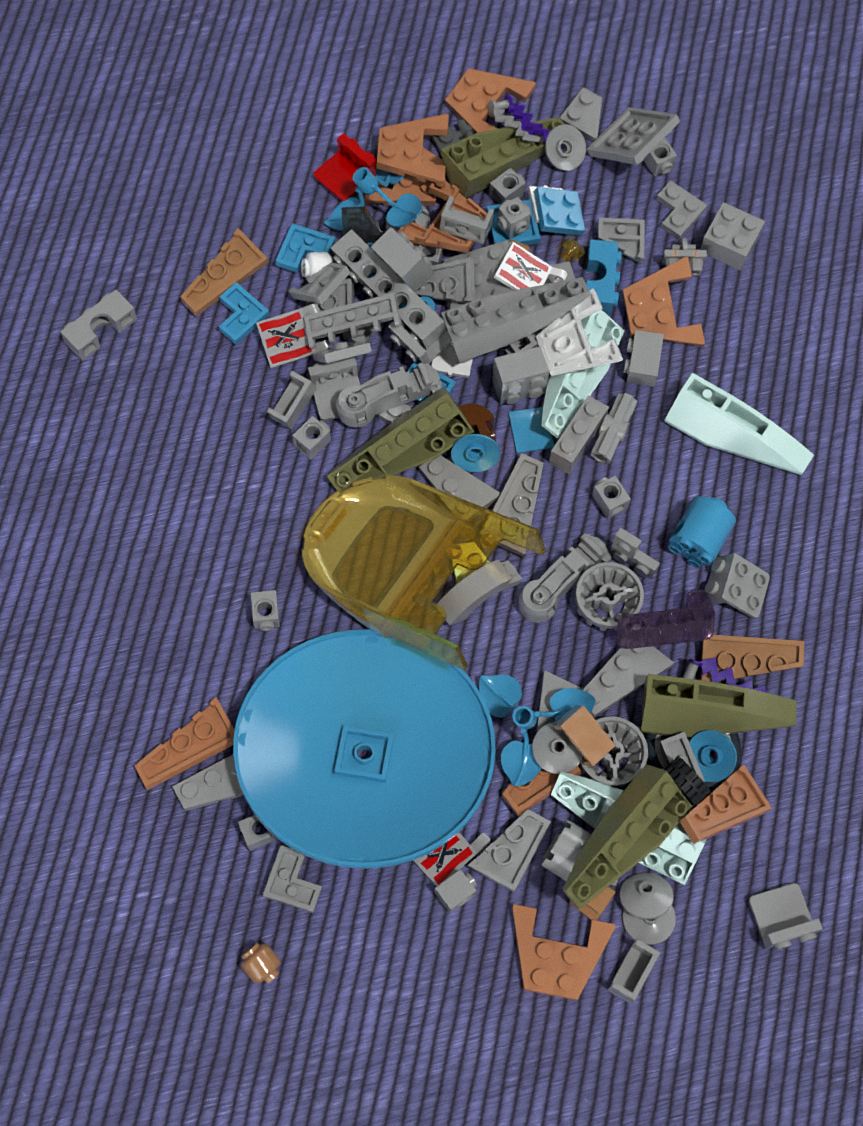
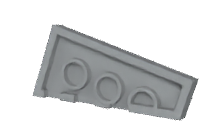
M521 453L480 534V538L525 558L543 462Z
M634 632L583 689V691L588 692L596 699L591 715L593 718L597 717L617 704L625 696L637 691L644 684L648 674L659 675L664 671L666 672L673 667L674 662Z
M234 755L172 786L185 811L243 795L235 771Z

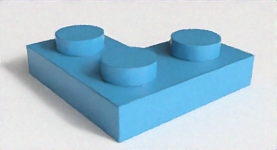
M291 224L276 258V266L298 273L301 261L306 254L310 252H328L331 254V247L336 242L335 237Z
M237 282L220 296V302L230 309L233 314L219 325V330L235 345L257 327L256 322L265 320L270 315L269 310Z

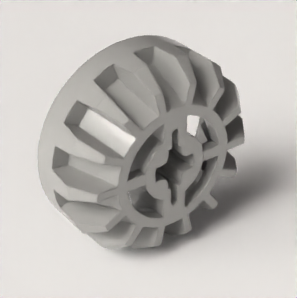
M614 562L599 563L587 569L580 577L575 593L578 614L580 616L583 615L588 625L598 626L601 631H606V629L618 631L625 625L629 626L639 614L644 601V590L638 576L628 567ZM601 587L599 592L593 593L597 588ZM625 602L621 613L614 616L613 611L617 608L618 604ZM599 608L601 611L609 613L610 617L600 616L594 609Z
M620 717L597 719V723L616 745L612 749V753L616 754L613 761L611 755L607 753L600 760V763L607 767V773L598 769L596 765L585 766L582 762L585 759L584 756L579 763L580 770L591 780L623 788L632 782L646 765L648 758L646 739L639 728L626 719ZM622 758H628L625 768L617 772Z

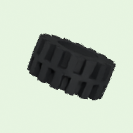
M679 756L663 769L669 773L688 801L694 806L710 792V789L696 772Z

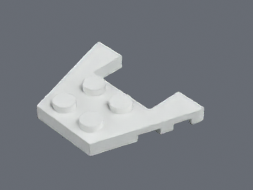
M594 288L590 290L588 298L571 309L562 319L559 317L536 336L551 376L623 360L614 339L591 349L581 320L603 309Z

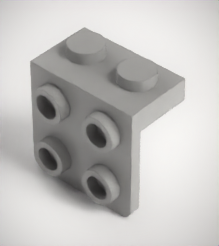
M416 319L413 324H419L423 319ZM394 321L388 326L392 333L390 336L392 341L398 347L402 345L407 350L405 353L414 363L418 361L429 364L452 344L448 331H446L430 347L425 349L402 326L396 327Z
M355 357L331 363H317L313 367L308 368L309 380L312 381L316 388L313 395L320 420L329 421L339 418L336 406L339 393L348 385H360Z
M736 553L716 557L711 566L712 570L708 583L705 586L703 602L708 605L728 603L751 618L759 617L770 579L769 574Z
M796 883L754 895L749 899L750 907L766 949L775 947L777 951L792 946L791 941L800 939L801 943L816 939V934L823 929L819 919H811L801 889Z

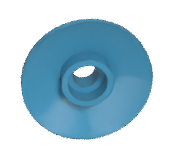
M470 434L459 438L453 444L451 457L455 465L465 471L483 472L496 465L500 457V449L492 438L481 434Z
M706 730L696 734L690 740V746L704 781L718 782L724 780L733 772L737 761L736 749L732 741L725 734L715 730ZM712 750L717 752V759L711 757Z

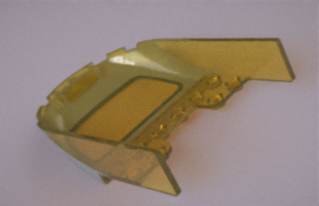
M386 475V478L375 480L369 477L353 482L352 487L341 493L339 490L335 492L315 511L304 533L305 542L302 556L304 565L312 580L343 610L384 638L390 636L465 670L468 665L460 647L436 635L445 622L446 612L440 605L433 603V599L457 565L470 570L481 568L501 541H508L543 556L546 549L539 530L424 483L402 476Z

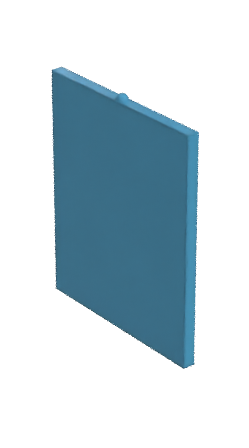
M543 407L509 412L517 454L552 449L554 447L552 434L541 426Z

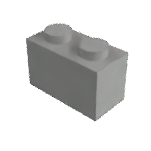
M635 330L634 338H629L627 352H630L631 356L630 359L625 360L623 373H628L627 383L655 387L664 334Z

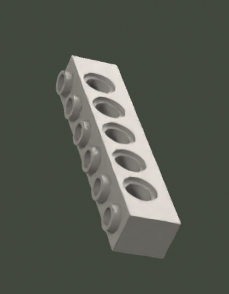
M352 229L331 247L334 254L332 258L334 262L348 267L351 272L348 276L354 283L360 282L364 286L362 289L370 299L395 293L398 306L402 303H407L404 308L399 309L401 326L425 349L430 347L447 331L444 321ZM355 258H361L358 262H352ZM370 273H376L374 277L367 278ZM392 288L388 293H382L384 289ZM416 319H423L421 323L413 324Z

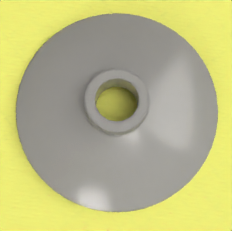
M563 124L556 126L550 131L545 141L546 156L550 163L559 170L568 171L577 168L584 160L586 154V143L582 133L572 125ZM560 145L564 147L563 153L560 149Z
M556 722L549 723L543 726L534 737L532 745L533 756L538 765L549 773L560 774L561 771L568 773L579 765L583 755L563 730L555 729L553 725ZM555 743H562L564 749L561 752L555 751Z
M638 873L629 877L623 883L620 890V901L624 909L632 916L640 919H656L666 914L671 908L673 891L664 878L652 873Z
M671 906L666 914L653 921L634 917L625 909L622 915L623 925L629 936L647 945H655L665 941L673 932L676 923L673 906Z

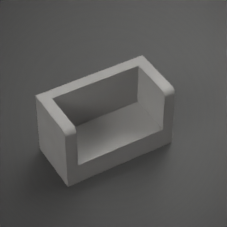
M449 196L441 215L440 231L484 244L492 226L494 209H489L485 219L453 209L454 197Z
M294 371L290 372L289 375L292 380L274 410L268 408L266 411L272 419L291 430L316 391L312 381Z
M636 939L617 971L608 991L632 1004L660 952Z

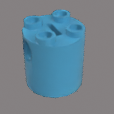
M694 497L671 535L670 543L667 547L671 552L686 557L688 564L695 568H700L701 565H711L734 527L736 517L727 508L726 503L716 497Z

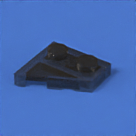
M365 206L341 207L343 236L352 229L367 244L375 243L385 233L380 230L379 223L370 216V212Z

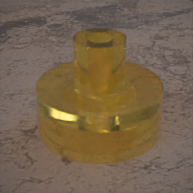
M568 237L562 243L566 250L561 256L566 261H569L572 256L579 260L585 254L583 247L572 237Z

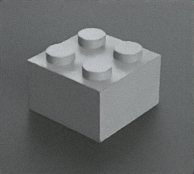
M723 202L703 238L700 250H706L708 256L741 271L761 235L765 221Z
M390 227L371 246L374 252L414 292L434 274L429 267L432 264L419 247L413 245L401 230L397 233Z
M541 346L494 358L492 381L500 405L505 403L514 404L520 401V399L528 397L537 398L546 393L549 369Z

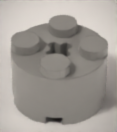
M568 819L562 825L564 829L561 834L557 833L543 857L545 860L540 864L565 881H567L577 858L591 836L589 832Z

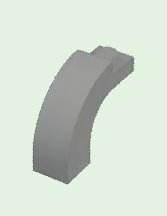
M495 560L460 581L435 607L450 626L466 620L482 602L502 590L518 585L522 578L509 560L504 562Z

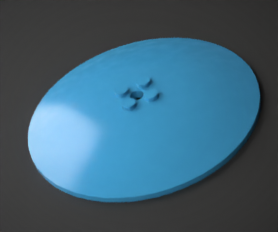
M347 630L322 635L306 641L280 656L266 668L247 693L236 721L233 742L235 771L240 788L248 805L265 828L287 846L307 857L327 864L359 869L395 866L415 860L436 850L456 836L477 812L486 795L493 773L496 749L492 719L487 705L470 677L455 662L437 649L417 639L388 631L383 637L373 630ZM361 750H368L372 755L368 759H361L357 753Z

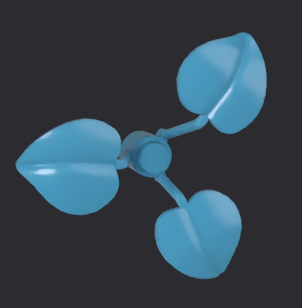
M362 167L353 175V181L358 186L355 190L359 195V199L348 198L346 201L341 202L324 223L329 228L337 231H348L358 226L365 217V212L361 209L365 205L363 193L372 195L377 192L392 206L387 213V222L395 228L404 227L413 222L421 214L423 207L419 198L413 194H403L394 203L378 187L397 184L405 176L377 169L376 176H374L368 168Z
M482 675L479 679V692L487 705L489 713L495 717L503 718L513 709V721L521 727L524 743L512 741L504 747L501 753L502 768L515 787L527 784L542 769L533 756V744H529L527 729L535 726L537 718L555 716V721L557 722L575 705H584L591 714L596 703L595 697L588 692L580 689L566 688L557 691L550 698V706L553 712H534L527 706H515L521 700L522 689L519 682L508 675Z

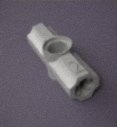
M619 393L610 413L605 416L599 431L600 435L591 452V457L595 461L602 464H610L619 442L623 441L629 427L628 422L637 405V400L632 395Z

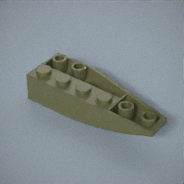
M559 117L531 122L543 124V129H549L550 131L556 126L564 124ZM504 127L475 133L441 149L449 183L451 186L454 184L460 189L459 193L465 198L490 187V182L509 168L514 172H518L546 154L545 142L542 141L543 135L534 134V136L540 137L539 142L522 140L523 136H516L518 128Z
M444 386L372 437L326 476L340 494L357 484L387 478L386 475H395L434 460L452 448L459 438L472 434L474 430Z
M648 674L643 684L640 731L642 733L675 736L685 732L687 738L692 739L696 734L706 730H715L726 735L795 727L797 701L728 684Z
M646 764L613 803L591 834L563 887V892L576 908H582L658 848L692 808L691 803L666 770Z

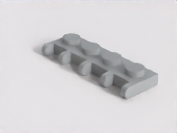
M395 293L304 316L308 344L311 349L316 348V339L328 337L330 343H335V334L351 331L352 337L355 338L359 336V328L374 325L375 332L381 331L380 323L394 320L396 327L402 325L397 295Z

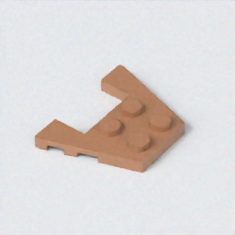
M468 68L445 99V105L459 120L464 119L466 124L472 127L474 130L473 134L498 128L484 122L489 116V100L493 99L499 102L502 96L508 93L526 103L536 89V83Z
M449 114L381 127L379 130L377 169L401 176L409 174L417 177L418 181L426 182L429 180L436 182V186L445 187L446 165H423L422 157L424 135L448 136Z
M423 148V165H444L442 159ZM406 174L400 182L395 184L393 189L378 186L394 203L403 194L417 196L422 206H435L438 199L437 196L429 193V186L432 181H418L417 177ZM377 192L372 195L365 194V206H372V203H383V206H391Z
M446 177L445 187L436 186V182H432L429 186V193L448 201L449 196L454 197L453 209L486 219L488 213L470 198L466 199L459 193L460 189L454 184L451 186L446 181ZM446 204L428 229L411 222L404 227H400L398 232L401 230L414 244L468 253L475 243L474 241L440 231L441 215Z
M684 257L623 289L622 295L631 337H634L635 330L664 334L663 340L675 342L676 344L685 343L697 347L705 345L702 325L696 324L677 328L668 283L690 280L692 278L688 257Z
M513 904L512 913L524 991L577 1001L616 924L592 920L587 947L533 937L537 909Z

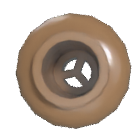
M256 942L241 955L243 959L241 969L252 982L257 984L265 981L268 984L278 976L277 968L280 966L281 960L267 943L259 945Z

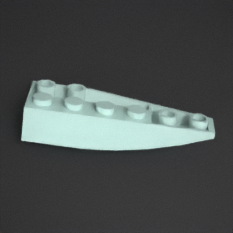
M602 310L581 320L591 349L612 339L619 345L624 330ZM611 364L554 376L550 374L544 399L541 426L556 438H560L587 396L592 394L607 373Z
M694 373L691 374L679 392L664 421L706 446L799 475L803 474L814 456L795 438L764 415Z
M561 771L551 795L595 829L624 790ZM679 822L664 842L639 863L685 885L707 839L693 844Z

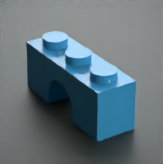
M590 239L587 272L598 273L603 279L598 281L587 280L586 285L589 291L593 288L596 291L603 308L601 310L611 315L613 306L618 305L619 292H615V286H619L620 272L616 271V265L620 266L622 252L618 251V242Z

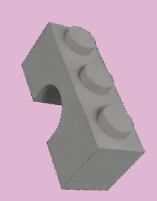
M115 290L111 294H106L92 308L86 309L74 322L66 324L60 332L65 344L81 361H84L101 348L98 338L94 334L99 327L109 325L120 333L135 322L137 316L134 307Z
M588 395L551 450L549 463L570 475L582 457L583 450L591 436L595 437L601 428L609 407Z

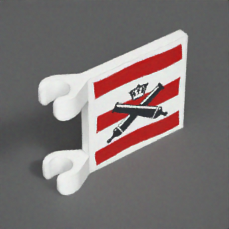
M513 242L494 278L513 290L544 285L547 277L552 283L564 281L567 277V272L550 266Z

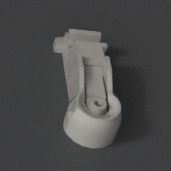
M420 363L418 368L414 369L412 373L409 371L405 372L402 366L399 367L398 372L391 374L388 371L375 376L364 384L348 385L342 389L337 397L336 406L339 418L344 424L351 427L365 426L373 420L376 414L434 394L442 388V381H440L437 370L431 365Z
M584 533L579 539L580 544L576 549L571 547L566 558L561 556L541 578L530 581L525 588L520 590L518 608L522 616L535 623L546 622L551 619L556 613L559 600L578 583L580 577L587 569L600 562L611 561V556L605 543L598 537Z

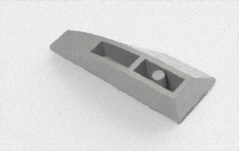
M583 277L484 296L441 312L458 360L461 363L509 345L545 327L588 298L590 291Z

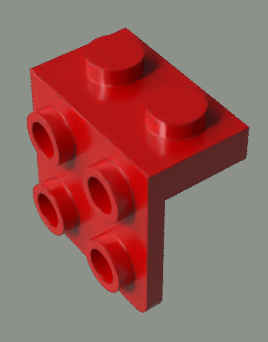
M342 133L337 138L338 152L314 171V178L344 202L357 193L355 189L358 186L353 181V175L359 168L366 167L376 176V159L370 152L364 151L355 139L349 138Z

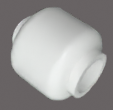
M310 252L301 261L302 276L308 278L312 274L319 272L329 263L335 262L328 252Z

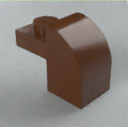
M478 404L459 406L474 430L472 434L485 435L496 442L493 431L495 418L487 408Z

